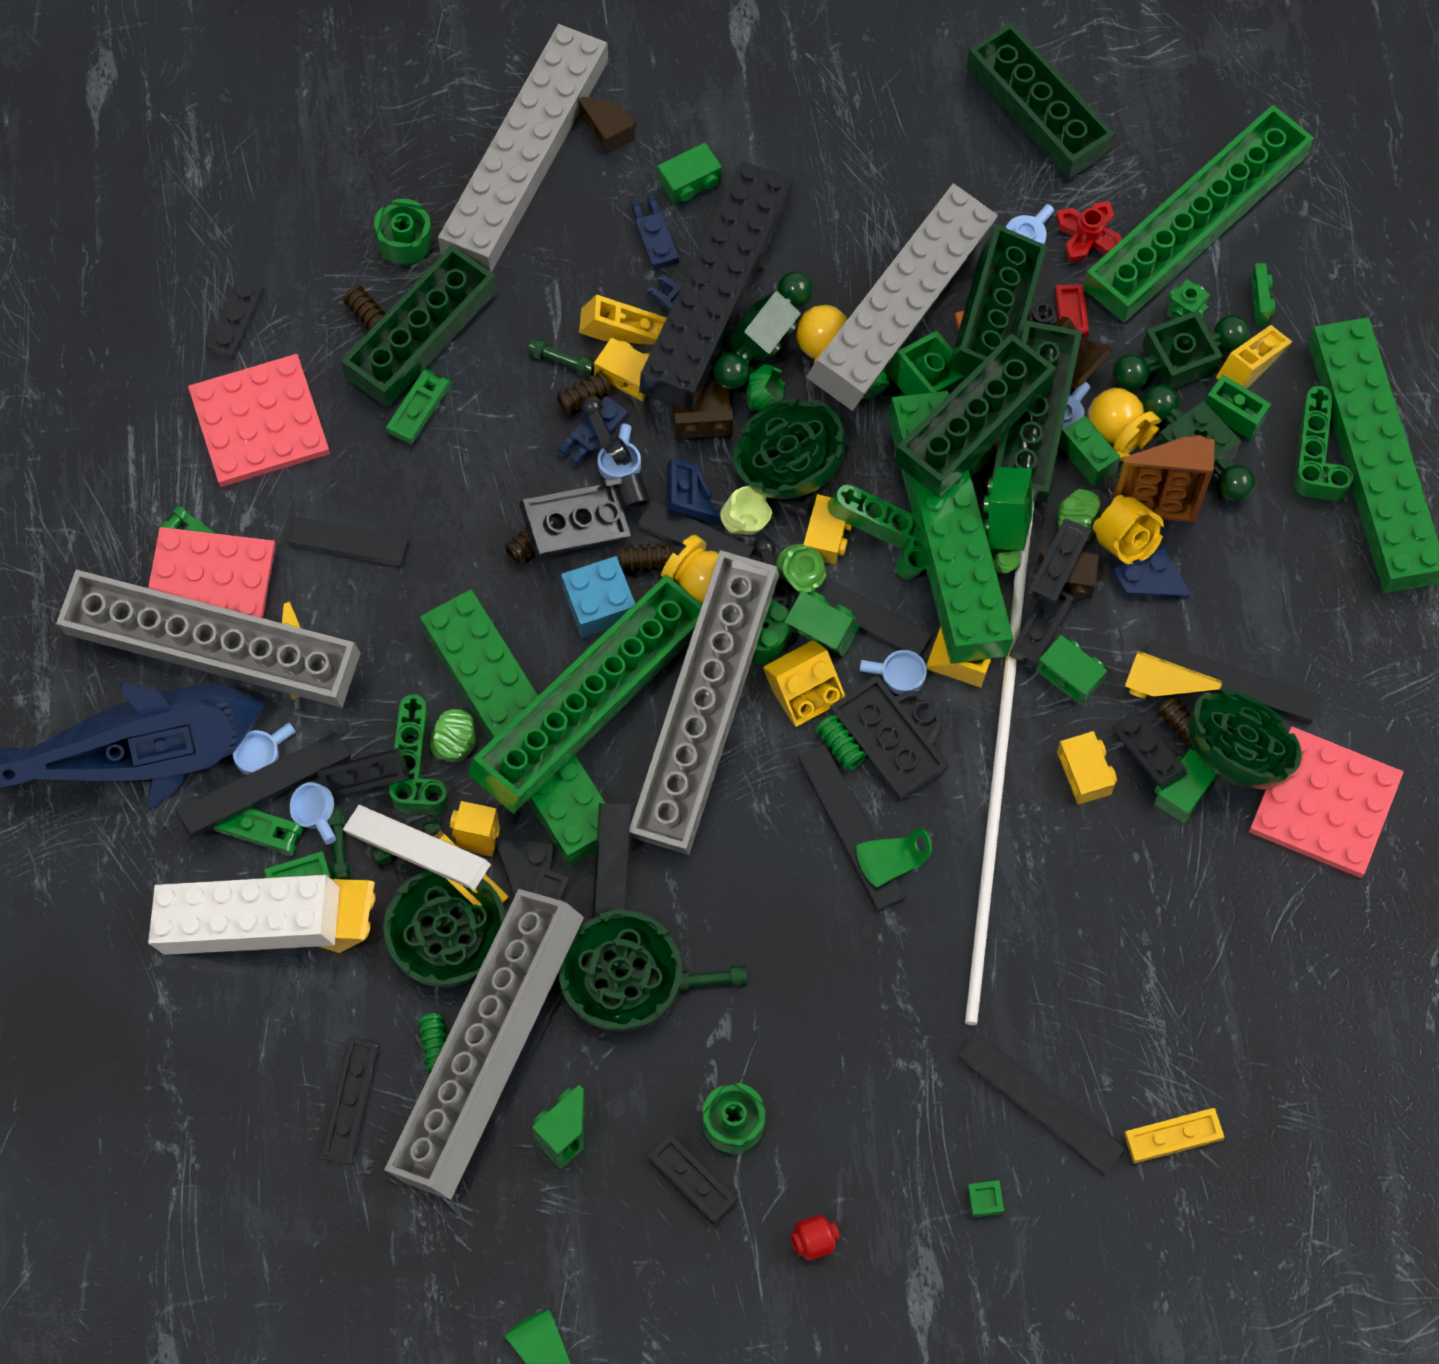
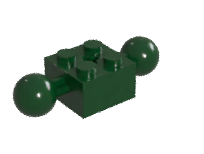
M790 272L784 275L778 283L777 291L755 302L725 339L723 345L732 353L722 355L716 361L713 369L714 378L721 387L729 390L742 387L749 378V364L756 361L760 363L767 355L772 357L781 347L779 343L783 336L787 337L796 328L797 323H795V320L801 314L796 308L806 305L813 295L812 282L805 274Z
M1194 311L1147 329L1142 347L1148 357L1142 358L1136 354H1127L1120 357L1113 367L1114 380L1123 389L1136 390L1147 382L1149 374L1156 372L1163 385L1176 389L1218 373L1223 357L1218 347L1226 351H1234L1249 340L1250 327L1243 318L1229 315L1220 319L1214 331L1210 333L1198 311Z
M1163 384L1149 388L1143 397L1145 413L1152 411L1161 421L1166 420L1170 424L1160 431L1156 446L1182 437L1196 435L1204 436L1206 439H1215L1213 473L1215 472L1219 477L1218 488L1223 497L1233 502L1243 501L1250 497L1255 488L1254 475L1244 466L1231 465L1229 463L1231 459L1236 457L1241 440L1204 401L1183 414L1178 409L1179 397L1173 388Z

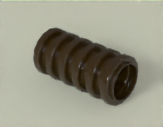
M360 285L350 288L343 297V303L348 306L349 310L353 312L355 317L369 331L386 314Z
M597 372L595 377L591 375L587 381L583 379L579 385L577 383L573 384L572 389L567 387L564 393L558 392L557 400L564 413L571 415L572 410H580L581 402L586 397L595 396L602 399L604 394L610 395L611 386L606 376L601 372Z
M549 518L550 525L554 529H557L555 523L552 521L551 518ZM526 526L524 528L525 531H520L518 537L511 539L512 543L507 542L505 544L507 554L513 561L519 564H523L525 558H530L531 552L534 553Z
M665 543V546L656 544V547H651V544H647V547L643 548L642 545H638V548H633V545H629V548L625 549L624 546H620V549H618L619 564L623 572L626 569L635 571V568H639L640 571H643L644 568L653 570V567L661 570L672 555L669 543Z
M1176 697L1170 698L1160 706L1156 715L1159 718H1164L1163 723L1169 724V729L1171 731L1175 730L1176 736L1182 737L1184 744H1189L1188 749L1194 750L1188 731L1191 712L1189 710L1185 711L1184 705L1178 704Z

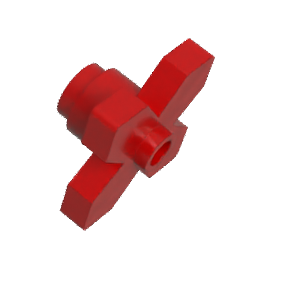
M1109 201L1093 204L1092 208H1088L1082 213H1079L1074 208L1057 211L1056 221L1059 231L1072 236L1065 246L1066 255L1070 263L1085 261L1092 247L1106 255L1122 240L1119 233L1107 228L1114 217Z

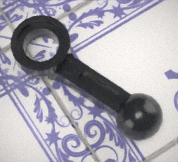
M595 396L586 397L581 402V413L590 419L602 449L604 448L607 454H611L618 466L621 464L625 466L633 462L631 454L620 436L612 438L602 416L603 404L601 400Z
M769 537L758 538L753 545L754 554L761 559V562L777 566L774 558L776 552L775 542ZM779 574L774 593H782L784 597L779 599L772 597V599L788 609L792 603V593L784 585V580Z

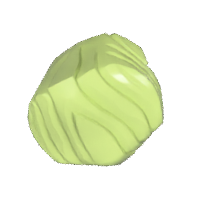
M749 486L735 490L720 512L722 523L731 533L742 535H755L772 517V510L766 502V497L756 493Z

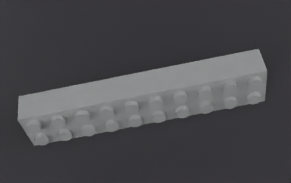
M561 24L557 25L439 234L438 241L441 255L453 245L488 271H493L579 115L578 99L589 97L608 63L607 42Z
M953 183L825 348L806 378L853 411L986 235L998 215Z
M720 550L630 825L629 834L632 838L683 854H690L779 577L777 566Z
M75 570L56 623L69 636L343 708L361 654L356 644L351 641L80 570Z
M518 889L384 1169L400 1181L446 1199H452L584 917L569 904Z

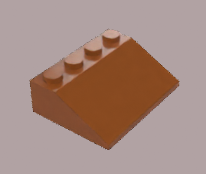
M1199 435L1182 437L1124 457L1113 499L1118 495L1133 497L1158 514L1163 520L1195 523L1213 473L1215 439H1206L1204 436Z

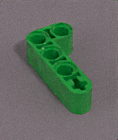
M1314 386L1308 391L1302 406L1293 485L1296 492L1302 496L1339 501L1347 495L1353 480V474L1345 466L1326 463L1332 394L1326 387ZM1316 403L1318 404V408H1320L1319 411H1314L1316 408ZM1309 426L1317 427L1319 431L1312 430ZM1306 451L1314 452L1317 456L1309 455ZM1304 476L1311 477L1314 481H1308ZM1332 481H1338L1342 486L1335 485Z
M843 485L829 499L827 507L833 517L901 549L896 562V570L900 577L906 580H914L926 569L912 513L852 485ZM866 510L870 511L874 515V518L870 517L867 514ZM892 523L897 524L900 530L894 528ZM909 559L913 560L916 563L917 567H914L910 563Z
M415 694L408 695L401 700L394 748H400L405 763L413 764L415 767L409 771L410 776L407 779L390 783V796L394 808L401 813L440 815L448 808V794L445 785L441 781L422 779L429 718L426 702L421 696ZM413 710H416L414 718L415 723L411 722L410 714L413 713ZM409 736L418 738L414 743L408 744L404 742ZM408 791L412 793L407 799L397 798L401 792ZM434 793L442 796L437 801L427 800L429 795Z

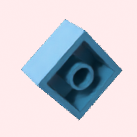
M617 556L561 574L562 589L581 638L608 630L635 605Z

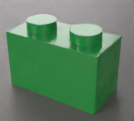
M706 143L657 166L658 182L674 205L681 201H688L695 194L713 189L722 182V166Z
M1222 375L1215 384L1205 402L1228 427L1249 440L1254 437L1265 422L1271 407V403L1225 375Z
M1083 416L1062 430L1059 447L1093 487L1117 472L1121 457L1086 416Z
M1062 635L1040 657L1036 669L1038 673L1081 706L1104 682L1107 673L1099 659L1089 657L1082 651L1078 643L1072 639L1067 640Z
M1189 749L1184 757L1180 754L1177 757L1185 767L1187 775L1164 790H1161L1157 785L1154 791L1158 794L1154 805L1184 824L1217 777L1192 749Z

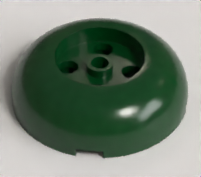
M798 398L782 400L762 409L745 424L740 431L741 438L738 445L733 450V461L742 481L756 493L778 500L803 497L822 487L836 473L845 453V431L837 413L830 406L819 400L813 399L812 402L799 401Z
M1221 690L1219 694H1210V692L1203 694L1192 708L1188 722L1191 744L1201 761L1222 779L1243 788L1269 789L1286 782L1301 764L1302 752L1295 733L1289 734L1282 725L1284 719L1259 700L1240 692Z
M429 870L413 876L396 891L397 894L386 909L383 930L385 943L393 961L406 975L417 982L433 987H456L476 979L506 916L498 893L483 878L476 887L478 893H474L470 888L463 886L482 904V907L473 905L445 877ZM453 909H459L464 912L460 919H455L450 914ZM426 917L434 920L433 926L430 928H424L421 925ZM445 929H450V933L443 934L442 931ZM463 936H469L472 939V942L468 945L459 944V940ZM434 945H440L443 948L438 954H430V948Z
M612 910L600 913L599 916L590 919L584 924L581 923L559 969L558 975L562 993L569 1006L579 1017L589 1024L604 1030L631 1031L651 1024L671 1006L680 987L682 962L675 942L669 935V932L659 922L638 912ZM610 952L615 953L617 958L611 960L610 963L604 960V955ZM638 959L644 960L646 962L645 968L643 970H636L633 967L634 961ZM623 972L626 976L623 975L622 978H618L616 974ZM599 980H604L608 983V988L598 990L595 988V984ZM628 988H634L637 990L638 995L629 998L625 995V991Z

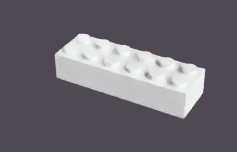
M327 875L155 885L148 944L164 955L335 946L340 887Z

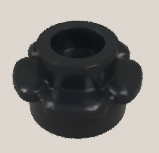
M1039 303L1030 311L1031 316L1029 320L1032 322L1052 325L1057 321L1055 310L1048 303Z

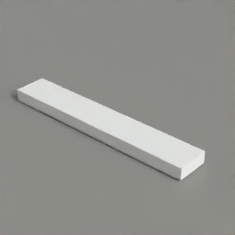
M358 805L343 828L350 836L472 890L476 889L491 865L486 859L361 805Z

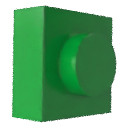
M999 1180L968 1184L967 1189L972 1218L1004 1213Z

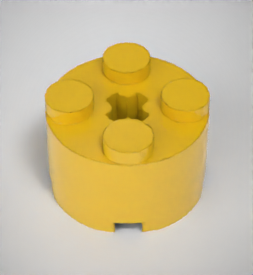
M1118 495L1113 499L1111 505L1106 508L1101 517L1094 522L1093 531L1096 533L1097 540L1101 546L1122 562L1133 564L1131 561L1139 559L1142 562L1155 552L1162 540V535L1159 533L1160 527L1164 528V524L1158 514L1136 498Z

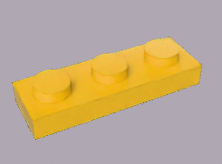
M1215 1108L1128 1130L1124 1133L1133 1164L1215 1143L1225 1138Z

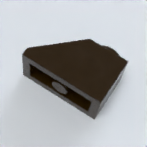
M588 97L578 99L580 116L606 154L635 140L634 128H636V122L631 113L626 114L621 105Z
M1047 547L1040 548L1037 562L1039 567L1049 550ZM1081 552L1063 588L1064 591L1074 595L1075 599L1092 598L1096 585L1099 554Z

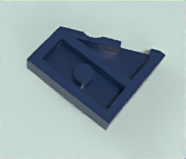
M671 458L667 463V510L717 524L721 519L720 510H714L709 500L712 494L703 481V475L698 465Z
M1165 547L1156 550L1142 562L1137 559L1131 561L1133 564L1125 563L1113 568L1112 575L1125 597L1139 598L1147 596L1149 598L1162 599L1163 596H1180L1181 600H1185L1191 594Z

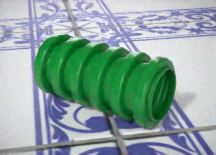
M836 715L829 716L819 723L816 733L822 735L821 739L823 742H827L826 746L828 749H832V754L838 756L837 761L843 763L842 767L844 770H852L864 761L865 752L860 751L859 744H854L855 739L849 737V731L844 730V724L839 722V718Z
M439 1013L426 1014L417 1020V1024L421 1026L419 1034L423 1035L420 1039L421 1044L424 1045L422 1052L426 1054L423 1059L428 1064L425 1066V1071L431 1073L448 1037V1034L444 1033L447 1027L442 1023L445 1021V1016Z

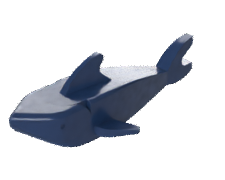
M127 681L122 682L120 685L121 692L129 701L92 716L27 751L19 748L0 747V787L21 784L32 779L136 781L152 779L147 804L148 807L154 808L181 785L184 773L208 768L217 763L221 758L234 753L264 709V702L219 683H204L179 688L173 693L172 690L160 692L156 689Z

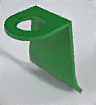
M917 828L906 838L873 840L858 844L856 847L857 858L861 870L869 882L875 887H880L886 882L920 867L930 857L932 843L928 833L922 828ZM918 836H921L925 841L924 852L918 848Z
M545 1310L526 1318L505 1335L507 1341L526 1364H570L550 1310Z

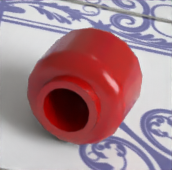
M821 1214L795 1223L794 1232L790 1233L795 1253L798 1257L803 1256L807 1261L832 1254L835 1251V1241L840 1239L835 1222H828Z

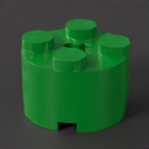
M414 200L391 201L392 204L385 208L384 206L380 208L374 219L377 245L384 259L397 264L421 263L430 251L433 242L430 217L422 208V205Z
M771 599L751 661L752 664H766L770 660L779 658L788 646L790 626L784 622L788 616V611L785 606Z
M741 1083L722 1085L714 1089L708 1095L703 1106L702 1124L707 1140L718 1150L734 1155L742 1154L754 1147L761 1139L765 1128L766 1114L760 1095L751 1087ZM736 1114L739 1115V1122L728 1121L729 1116L733 1118Z

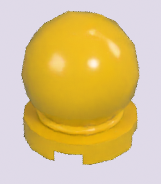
M830 305L814 306L805 311L799 319L796 329V339L800 349L810 358L815 359V363L848 320L847 316L836 307Z
M1121 388L1104 390L1093 399L1088 410V419L1109 444H1114L1113 448L1121 457L1120 461H1124V457L1129 456V452L1137 446L1142 450L1158 432L1159 428L1155 424L1161 422V419L1154 412L1144 413L1143 405L1136 395Z
M691 535L683 541L686 547L678 556L675 553L670 556L661 576L667 575L703 604L719 553L705 551L706 542L697 535Z

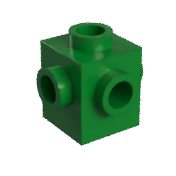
M1186 279L1180 287L1176 285L1169 293L1167 299L1170 302L1166 315L1176 319L1198 311L1201 318H1203L1209 309L1207 302L1210 294L1201 285L1194 284Z

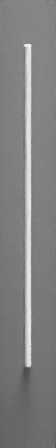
M1032 500V519L1025 549L1020 551V564L1015 569L1009 622L1014 639L1010 651L1020 635L1035 500ZM1009 654L1005 658L965 1024L977 1025L1017 666V659L1009 656Z

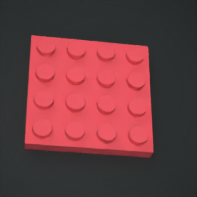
M297 354L188 386L220 487L330 454Z
M160 527L148 588L263 618L276 543L273 540Z
M1291 726L1289 734L1295 733L1300 743L1302 752L1301 764L1286 782L1265 790L1249 833L1363 878L1404 771Z

